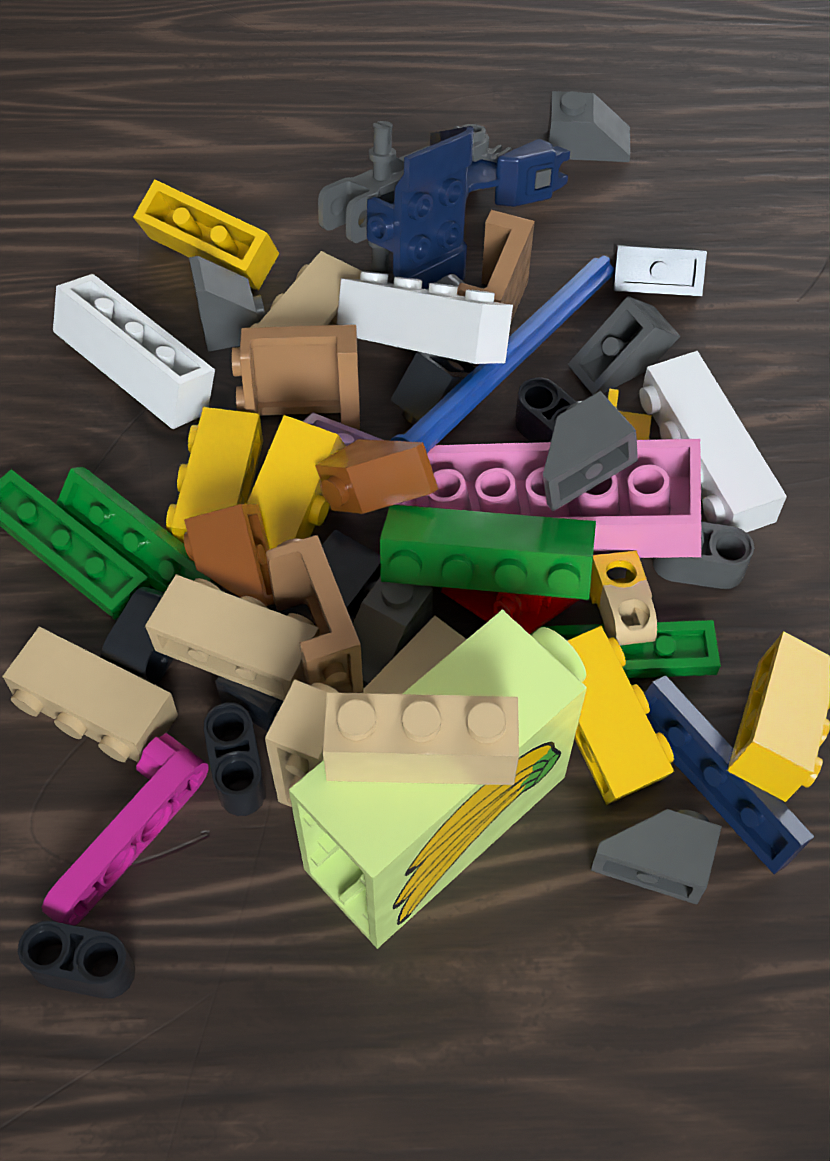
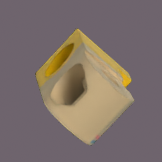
M637 550L593 555L590 598L592 604L597 603L607 638L614 637L620 646L655 641L657 637L656 612L651 599L652 593ZM615 567L627 569L625 578L610 579L606 572Z

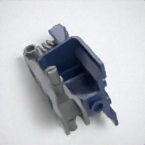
M377 121V123H373V147L369 149V159L373 162V169L355 177L343 178L325 186L320 191L318 198V220L320 227L328 231L346 224V237L354 243L368 239V245L372 247L371 268L374 271L383 272L386 269H390L389 255L391 251L393 252L394 277L422 280L421 289H428L429 283H436L450 274H455L461 280H464L467 259V244L464 242V223L468 193L479 189L495 187V204L510 207L550 199L554 191L567 184L568 175L559 172V168L564 161L570 159V150L559 146L553 147L551 143L541 139H536L514 150L511 147H507L502 151V145H497L495 148L490 149L489 136L486 134L485 127L477 124H466L461 127L455 126L451 130L431 133L430 145L398 158L396 157V150L392 148L393 124L388 121Z

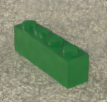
M391 505L380 537L381 582L589 600L596 521Z

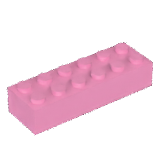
M700 439L637 440V462L555 511H552L547 505L543 481V472L551 442L435 445L427 455L439 489L432 494L395 504L596 521L593 555L637 550L639 558L701 557Z

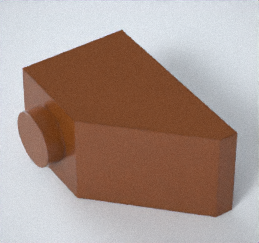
M358 439L315 465L321 480L322 494L330 504L331 510L364 514L429 495L439 489L423 442Z
M239 504L184 519L187 532L184 533V546L189 558L195 562L196 570L240 598L242 596H250L261 601L265 606L275 605L266 552L270 549L258 504Z

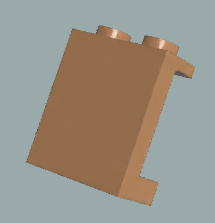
M491 210L485 222L481 284L488 286L486 288H479L460 283L457 295L465 296L466 290L495 293L494 302L513 305L512 322L528 283L535 221Z
M356 325L241 329L240 347L232 348L233 376H242L243 386L236 387L237 411L257 413L259 416L341 413V424L357 430L360 429Z
M318 535L306 539H290L278 545L277 548L268 550L266 558L273 600L277 611L306 604L315 626L319 627V637L300 642L305 684L311 686L313 683H322L332 687L339 693H364L361 644Z

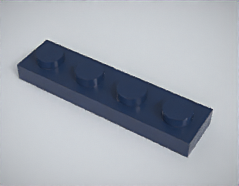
M666 675L652 682L644 693L650 708V712L646 716L655 734L661 732L669 742L674 755L673 763L775 875L798 855L814 838V835L779 798L727 771L733 748Z

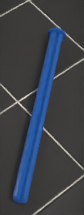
M607 256L593 258L509 336L505 363L479 364L404 435L398 434L390 441L423 442L428 453L613 276L614 267L610 264V258Z

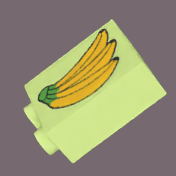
M501 610L403 693L417 695L518 697L519 759L514 785L327 781L323 760L289 789L304 870L377 949L565 778L587 687L582 683L586 679V669L580 656L557 632L541 627L530 635L504 610Z

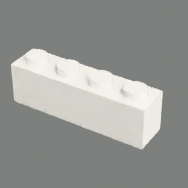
M361 271L360 279L341 278L337 325H356L357 338L474 364L505 363L513 305L494 302L495 293L466 290L465 296L457 295V286L429 283V290L421 289L422 280L394 277L393 284L387 282L388 274Z
M94 274L56 286L53 332L171 429L201 417L203 407L209 408L215 369Z
M695 351L648 366L639 396L644 411L649 415L652 414L660 427L661 439H700L701 500L704 514L709 523L734 526L745 532L775 523L787 496L699 352Z

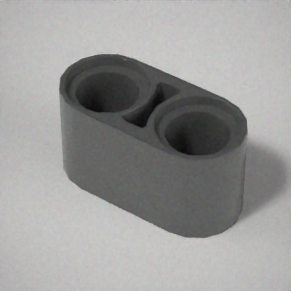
M701 522V557L653 558L652 561L657 574L666 580L730 589L738 586L743 580L755 548L750 535L740 528ZM721 556H727V557H730V558L733 559V560L730 561V560L724 559V558L721 557Z

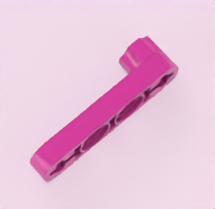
M168 733L161 737H155L145 747L141 759L136 765V770L149 779V781L51 888L43 901L42 912L54 922L73 926L78 924L201 786L209 770V765Z

